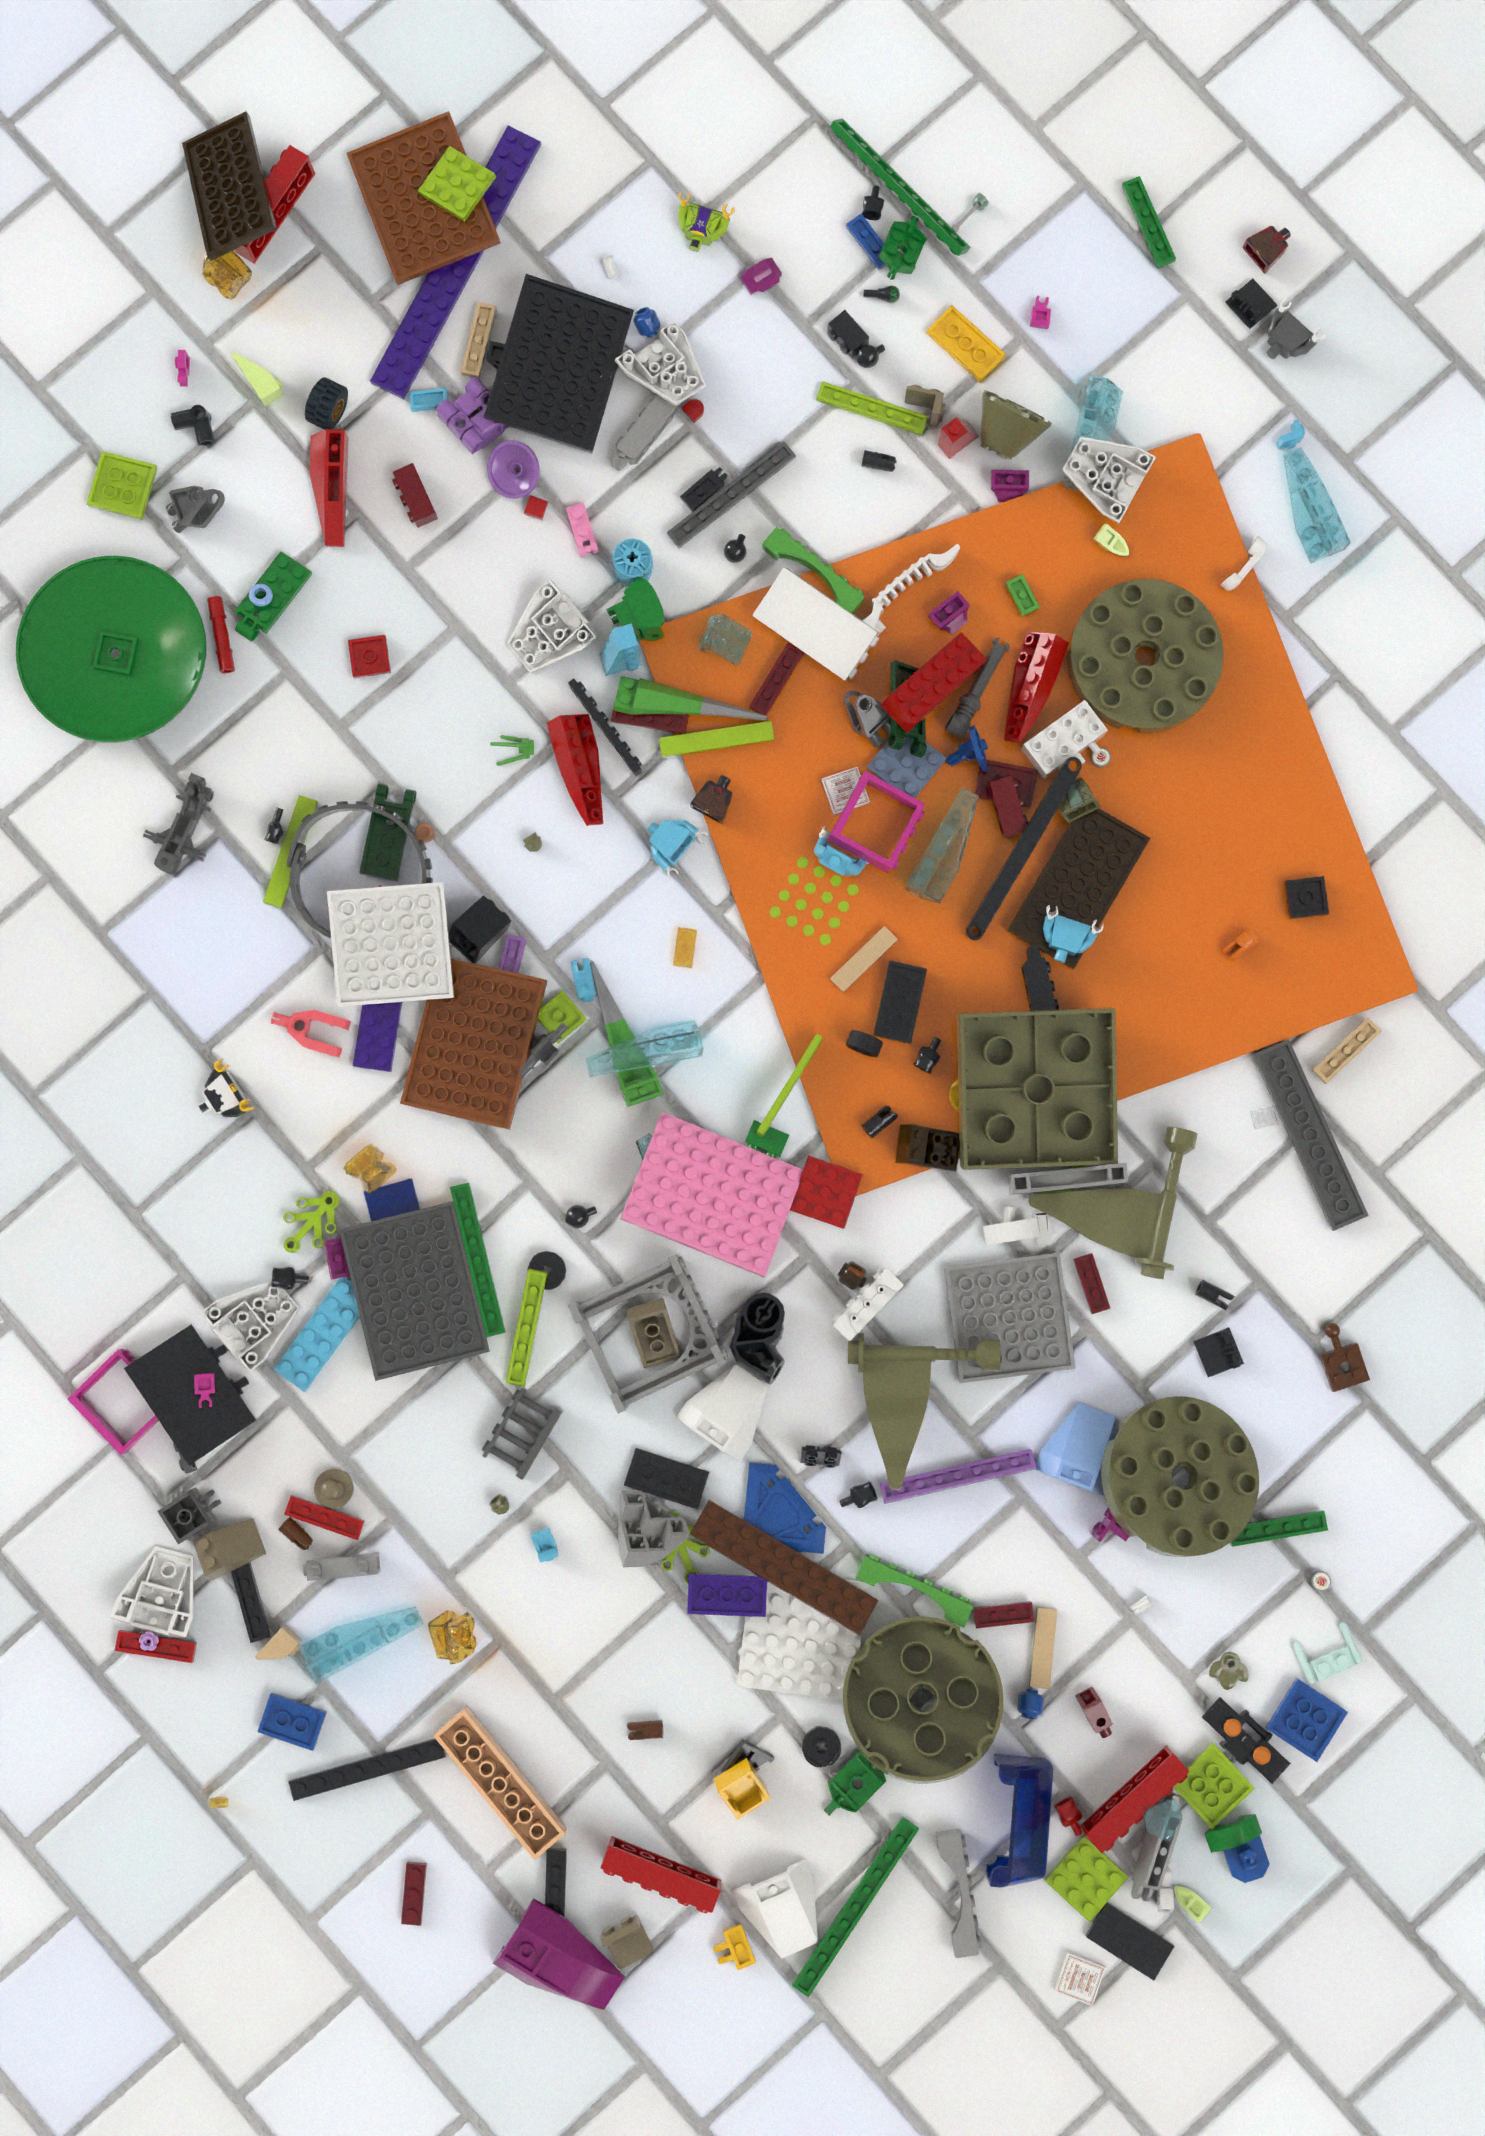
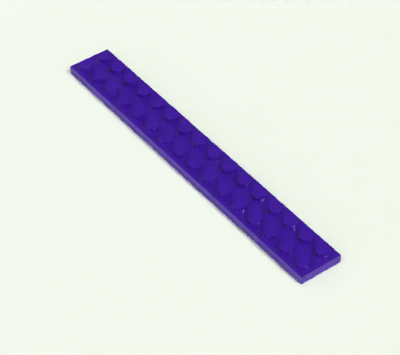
M507 126L485 167L496 175L495 180L483 195L495 229L541 146V141L511 126ZM484 250L427 274L370 379L371 384L403 400L405 399Z

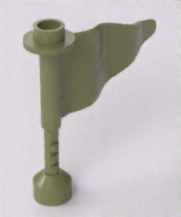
M1167 1127L1164 1144L1172 1153L1165 1187L1161 1194L1127 1188L1032 1194L1029 1197V1205L1060 1220L1084 1237L1100 1245L1135 1257V1263L1142 1265L1140 1275L1164 1279L1165 1270H1174V1265L1163 1262L1177 1197L1176 1187L1183 1155L1195 1149L1198 1133L1182 1128Z
M859 1333V1341H848V1364H858V1372H863L866 1407L885 1466L890 1489L899 1490L903 1486L906 1469L927 1408L931 1362L936 1360L976 1361L984 1371H1000V1340L984 1339L976 1349L864 1345V1333Z

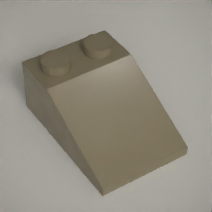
M664 1298L626 1309L628 1321L644 1368L681 1357Z
M253 1518L211 1531L192 1540L204 1575L212 1580L266 1555Z

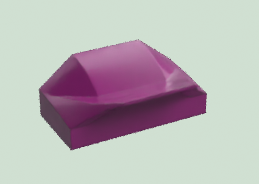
M771 257L763 259L749 268L741 276V281L750 295L757 291L764 292L779 283L782 273Z
M991 470V490L995 493L998 502H1006L1020 497L1029 490V470Z
M957 591L931 611L928 617L939 630H945L953 634L968 622L967 611L970 605Z

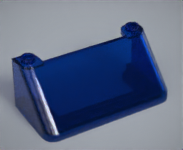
M994 1754V1765L999 1767L998 1774L1001 1782L1014 1786L1009 1856L997 1855L994 1863L986 1864L985 1874L990 1887L1001 1888L1037 1881L1045 1876L1053 1766L1045 1758Z

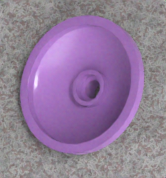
M511 440L502 442L493 449L488 459L487 473L491 485L500 495L506 498L517 499L527 496L534 490L539 480L540 467L537 456L528 445L520 441ZM518 466H520L521 468L520 472H518L517 470Z

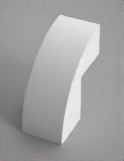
M1037 1218L983 1226L986 1245L1040 1237Z

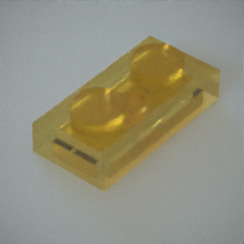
M678 927L673 966L692 968L697 930Z

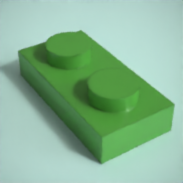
M1023 574L1005 583L1022 617L1040 608Z

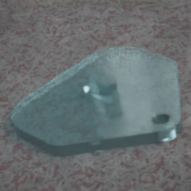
M1168 1799L1153 1805L1144 1813L1146 1830L1164 1841L1171 1840L1182 1819L1180 1805L1174 1799Z

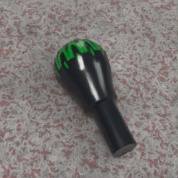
M887 286L878 290H864L863 296L894 303L899 299L900 292L896 286Z

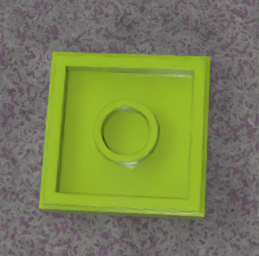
M563 990L541 1007L538 1021L548 1032L555 1031L562 1022L568 1027L561 1035L562 1038L556 1041L558 1044L587 1020Z

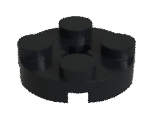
M549 1251L540 1252L533 1256L528 1269L542 1271L545 1265L552 1268L551 1275L547 1276L544 1290H551L561 1285L567 1271L564 1260L558 1254Z
M816 1726L809 1730L802 1741L804 1757L808 1763L815 1767L822 1768L833 1765L841 1754V1741L837 1733L825 1726ZM825 1742L827 1749L819 1752L817 1744Z

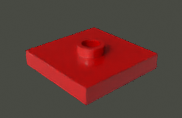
M386 635L348 640L353 678L391 673Z

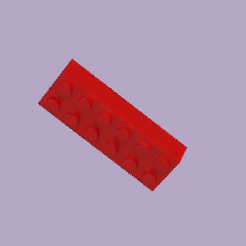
M291 145L283 150L280 160L276 165L272 166L270 174L265 180L277 230L315 175L309 156ZM277 230L235 249V252L255 264Z
M961 632L895 689L881 704V707L908 733L974 675L988 659Z
M1166 1745L1080 1825L1081 1829L1101 1853L1109 1851L1119 1837L1123 1838L1134 1823L1138 1824L1144 1818L1143 1815L1148 1810L1151 1811L1156 1808L1159 1803L1158 1801L1163 1796L1167 1797L1170 1795L1177 1783L1180 1784L1185 1781L1190 1771Z
M614 1836L610 1838L600 1868L607 1875H618L627 1883H638L644 1890H655L664 1898H675L678 1900V1903L684 1906H689V1904L695 1906L696 1910L705 1914L713 1912L721 1891V1879Z

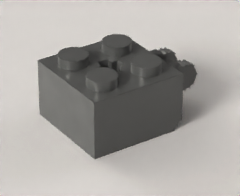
M195 1487L157 1511L178 1544L186 1541L217 1520L211 1510L222 1502L220 1499L215 1500L209 1506L205 1502V1499L214 1495L215 1491L213 1489L201 1496ZM189 1513L190 1518L186 1519L184 1515Z

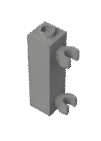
M379 1552L308 1559L306 1564L303 1565V1574L307 1576V1581L376 1575L381 1572Z

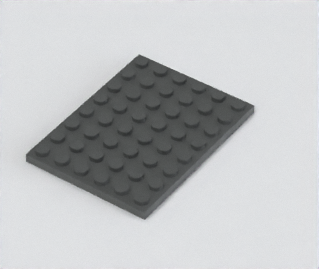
M453 1201L339 1229L375 1381L490 1352Z

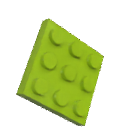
M449 146L418 192L419 195L465 222L495 180L496 175Z
M102 451L86 504L89 507L143 520L157 472V465Z
M1213 1742L1186 1767L1190 1771L1187 1774L1186 1780L1174 1786L1178 1793L1211 1829L1255 1789Z
M1082 1835L1044 1880L1090 1922L1129 1877L1104 1853H1101L1087 1837Z

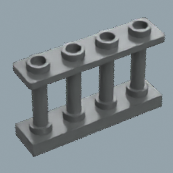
M524 1387L521 1390L517 1389L511 1398L514 1400L511 1407L507 1406L502 1414V1417H504L502 1423L496 1424L492 1431V1434H494L492 1440H487L482 1448V1451H484L482 1456L484 1458L491 1453L516 1468L515 1470L518 1471L516 1477L521 1480L525 1478L563 1412L558 1407L554 1410H548L524 1395L526 1388ZM521 1402L545 1416V1419L548 1420L545 1426L539 1427L516 1414L514 1410L518 1403ZM511 1419L535 1433V1436L538 1437L536 1442L529 1444L505 1430L504 1427L508 1420ZM499 1436L525 1450V1453L528 1454L525 1461H519L495 1447L494 1445Z

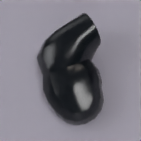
M759 1293L748 1299L740 1309L735 1320V1333L729 1348L739 1366L771 1385L779 1375L785 1362L776 1349V1345L782 1339L785 1311L783 1304L777 1297L768 1293Z

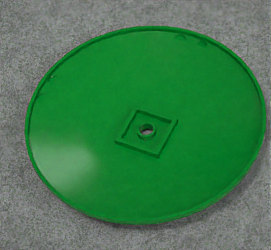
M101 556L82 560L66 567L51 577L40 587L26 607L16 639V663L19 677L26 694L36 709L48 721L68 734L81 739L102 743H117L138 739L157 731L172 721L185 708L194 695L202 678L206 660V635L203 621L197 606L188 592L175 578L161 568L146 561L125 556ZM114 649L120 650V655L117 658H112L111 656Z

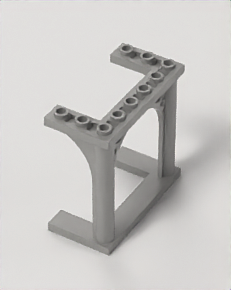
M677 1255L669 1257V1261L581 1303L574 1302L568 1305L575 1322L580 1324L612 1393L610 1398L618 1414L625 1411L629 1404L715 1363L718 1366L726 1363L725 1358L728 1357V1354L723 1345L719 1346L717 1339L720 1337L715 1327L711 1329L708 1322L711 1321L708 1311L702 1310L700 1305L703 1303L699 1292L694 1293L692 1288L695 1285L691 1275L686 1276L684 1268H686L685 1262L682 1257L678 1258ZM672 1279H676L679 1284L677 1291L674 1293L668 1291V1283ZM665 1280L663 1289H658L656 1285L662 1284L661 1281ZM682 1287L684 1289L682 1295L685 1296L684 1300H680L678 1297V1294L681 1292ZM643 1293H660L674 1299L685 1311L690 1325V1338L686 1350L672 1365L620 1389L588 1318ZM693 1310L694 1314L690 1316L688 1311ZM699 1326V1331L705 1333V1335L696 1334L694 1328ZM696 1338L704 1339L707 1343L706 1348H696L693 1340ZM693 1350L699 1353V1355L695 1356L694 1354L692 1357H689V1351Z

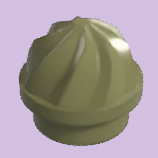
M536 832L523 839L524 847L530 852H537L542 846L541 837H538Z
M501 1494L495 1496L489 1503L492 1507L491 1510L498 1515L505 1514L509 1510L508 1498L506 1496L503 1497Z

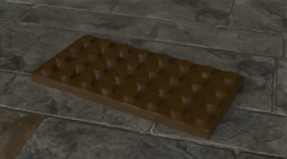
M247 111L182 143L206 255L210 261L277 230L251 118Z
M1099 808L1072 821L1007 931L1030 945H1037L1040 951L1054 958L1057 950L1049 948V943L1045 940L1043 925L1047 915L1046 907L1050 905L1049 911L1054 912L1057 906L1058 915L1091 926L1090 929H1092L1093 921L1097 920L1095 927L1098 928L1150 838ZM1077 953L1075 956L1067 954L1063 964L1074 969L1083 953Z

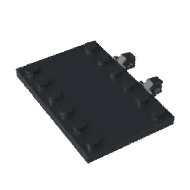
M192 1324L124 1368L189 1466L256 1421L240 1397L244 1393L242 1388L247 1386L249 1381L245 1376L237 1382H234L233 1379L229 1380L218 1364L220 1363L218 1358L227 1353L228 1350L224 1344L215 1350L213 1347L208 1349ZM214 1373L215 1393L209 1394L212 1400V1407H209L208 1400H203L201 1403L202 1408H199L201 1394L195 1395L194 1374Z

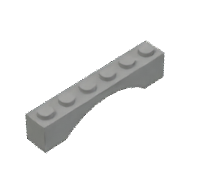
M1126 1163L1008 1175L1010 1195L1129 1182Z
M959 1829L936 1832L939 1855L954 1872L960 1887V1911L956 1924L951 1931L955 1958L979 1955L978 1948L982 1946L980 1935H976L975 1928L978 1927L977 1915H973L972 1908L975 1907L974 1895H970L969 1887H972L971 1875H967L966 1867H969L968 1855H964L963 1847H966L965 1835H961Z

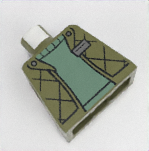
M1082 777L1075 779L1060 804V812L1064 819L1070 823L1100 808L1101 805Z

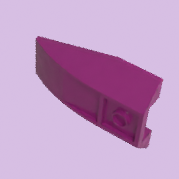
M534 1898L524 1912L520 1924L508 1943L502 1947L493 1961L494 1965L527 1985L603 2010L625 1978L567 1918Z

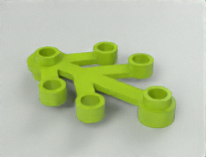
M327 1191L322 1194L321 1198L307 1199L299 1197L296 1200V1206L300 1209H305L307 1206L320 1205L315 1212H286L283 1215V1220L286 1223L307 1220L294 1237H289L284 1241V1248L287 1252H297L301 1246L300 1241L313 1226V1247L322 1248L324 1246L321 1217L325 1212H327L328 1221L325 1225V1231L329 1234L337 1231L338 1227L335 1223L334 1209L338 1207L340 1199L335 1192ZM328 1197H331L333 1199V1202L331 1204H327L326 1199ZM301 1199L305 1200V1205L303 1207L299 1205V1201ZM288 1214L293 1216L291 1221H288L286 1218ZM330 1224L334 1225V1230L332 1232L328 1230V1226ZM317 1239H320L322 1241V1244L320 1246H316L315 1241ZM290 1241L294 1242L292 1249L288 1247Z
M669 1511L676 1517L681 1516L676 1511ZM687 1523L688 1530L690 1533L693 1526ZM689 1539L669 1553L661 1564L663 1570H671L673 1560L679 1550L686 1570L684 1579L687 1584L689 1573L699 1572L693 1568L686 1547L697 1552L701 1557H707L710 1553L707 1545H699ZM703 1547L707 1548V1554H701L700 1549ZM665 1561L671 1563L669 1568L664 1567Z

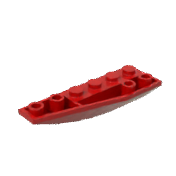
M325 429L311 435L309 473L326 547H345L349 437L343 429Z
M589 714L560 715L547 722V727L562 778L586 826L602 825L603 810L599 752Z

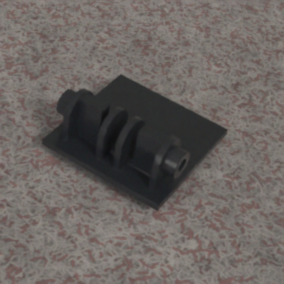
M1253 278L1241 289L1235 290L1231 297L1225 301L1249 329L1278 306Z
M1229 1327L1193 1341L1208 1378L1231 1368H1238L1244 1364Z
M806 1445V1447L801 1449L800 1463H805L806 1466H816V1464L827 1468H834L839 1466L842 1452L837 1450L836 1447H827V1450H825L823 1446V1450H819V1446H817L816 1450L815 1446Z

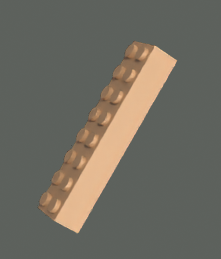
M467 1705L434 1734L435 1739L534 1860L565 1835L567 1827Z

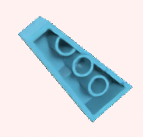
M632 623L612 629L609 640L605 643L606 647H603V652L599 655L605 676L625 670H637L638 666H642Z

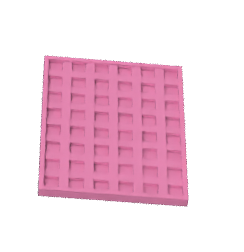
M662 1112L620 1220L765 1277L799 1186L803 1169Z

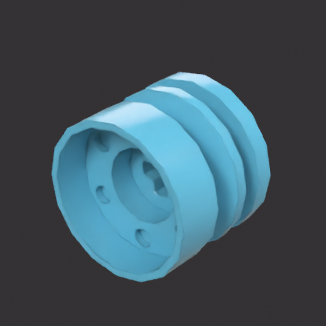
M634 538L626 539L617 545L612 558L615 574L619 581L627 586H630L637 577H643L648 581L653 573L652 554L648 545ZM631 557H635L634 562H630Z

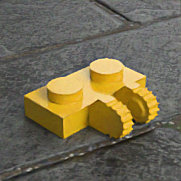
M742 1923L723 1930L726 1941L715 1945L713 1950L714 1952H720L729 1948L731 1953L720 1956L717 1959L718 1963L723 1964L734 1960L737 1970L755 1964L756 1959Z

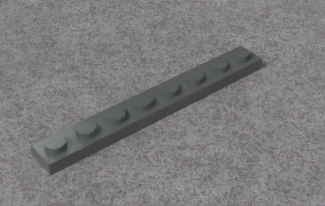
M785 441L670 529L667 532L668 537L679 549L793 461L796 455Z

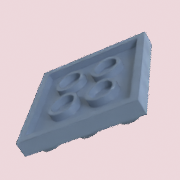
M904 737V745L900 750L889 748L886 743L867 766V769L879 779L913 798L918 796L947 759L927 742V751L922 758L910 754V746L913 743V739Z

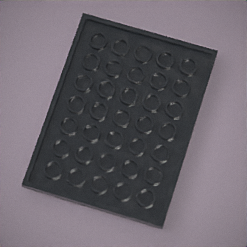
M526 274L487 403L484 419L592 454L618 367L615 358L622 354L634 310Z

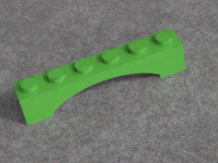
M776 527L762 543V549L776 561L779 558L792 560L814 571L828 585L836 602L854 614L864 603V593L859 588H853L849 585V581L844 576H838L834 573V569L826 563L824 565L819 561L820 558L814 552L809 553L804 549L805 546L800 541H794L785 529Z
M870 1554V1556L864 1555L856 1573V1579L871 1586H875L876 1583L894 1582L916 1588L930 1596L941 1606L946 1613L945 1619L963 1628L965 1627L973 1609V1605L970 1603L971 1599L963 1595H959V1597L952 1595L953 1591L943 1586L939 1589L934 1586V1582L926 1578L922 1581L916 1578L917 1574L906 1570L904 1573L898 1570L899 1566L896 1564L880 1562L881 1558L874 1554Z

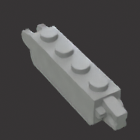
M655 393L650 400V405L641 410L639 419L630 424L627 434L618 439L616 454L611 460V465L618 471H621L628 463L631 465L637 464L678 413L677 406H674Z
M1171 1792L1153 1810L1131 1878L1134 1881L1131 1890L1133 1899H1139L1142 1896L1143 1901L1149 1902L1153 1891L1161 1889L1183 1820L1182 1814L1178 1812L1180 1797L1175 1793Z

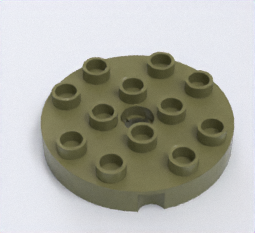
M1137 579L1122 582L1105 590L1087 606L1072 633L1071 649L1068 652V668L1074 689L1082 702L1085 700L1101 721L1117 729H1120L1122 726L1136 728L1138 733L1149 734L1177 727L1201 709L1212 695L1220 679L1223 666V643L1215 619L1196 596L1170 582L1156 579ZM1138 647H1148L1154 651L1155 661L1152 666L1141 665L1136 661L1135 653Z
M1174 1396L1139 1406L1118 1424L1119 1431L1115 1439L1108 1441L1104 1450L1101 1475L1103 1492L1110 1512L1129 1537L1137 1536L1146 1543V1549L1164 1556L1191 1557L1217 1551L1232 1542L1243 1531L1257 1503L1259 1470L1250 1441L1240 1426L1227 1413L1204 1400L1186 1396ZM1176 1464L1183 1466L1189 1474V1482L1184 1489L1176 1486L1172 1480V1470L1176 1467Z
M910 1617L889 1623L874 1632L865 1640V1645L860 1649L856 1657L852 1658L843 1687L844 1715L854 1743L865 1758L876 1768L891 1777L905 1782L917 1784L939 1783L965 1773L976 1765L989 1750L1002 1719L1003 1688L997 1667L988 1651L978 1640H973L961 1632L960 1626L938 1618ZM919 1687L929 1690L936 1697V1700H934L933 1705L927 1712L918 1710L909 1701Z

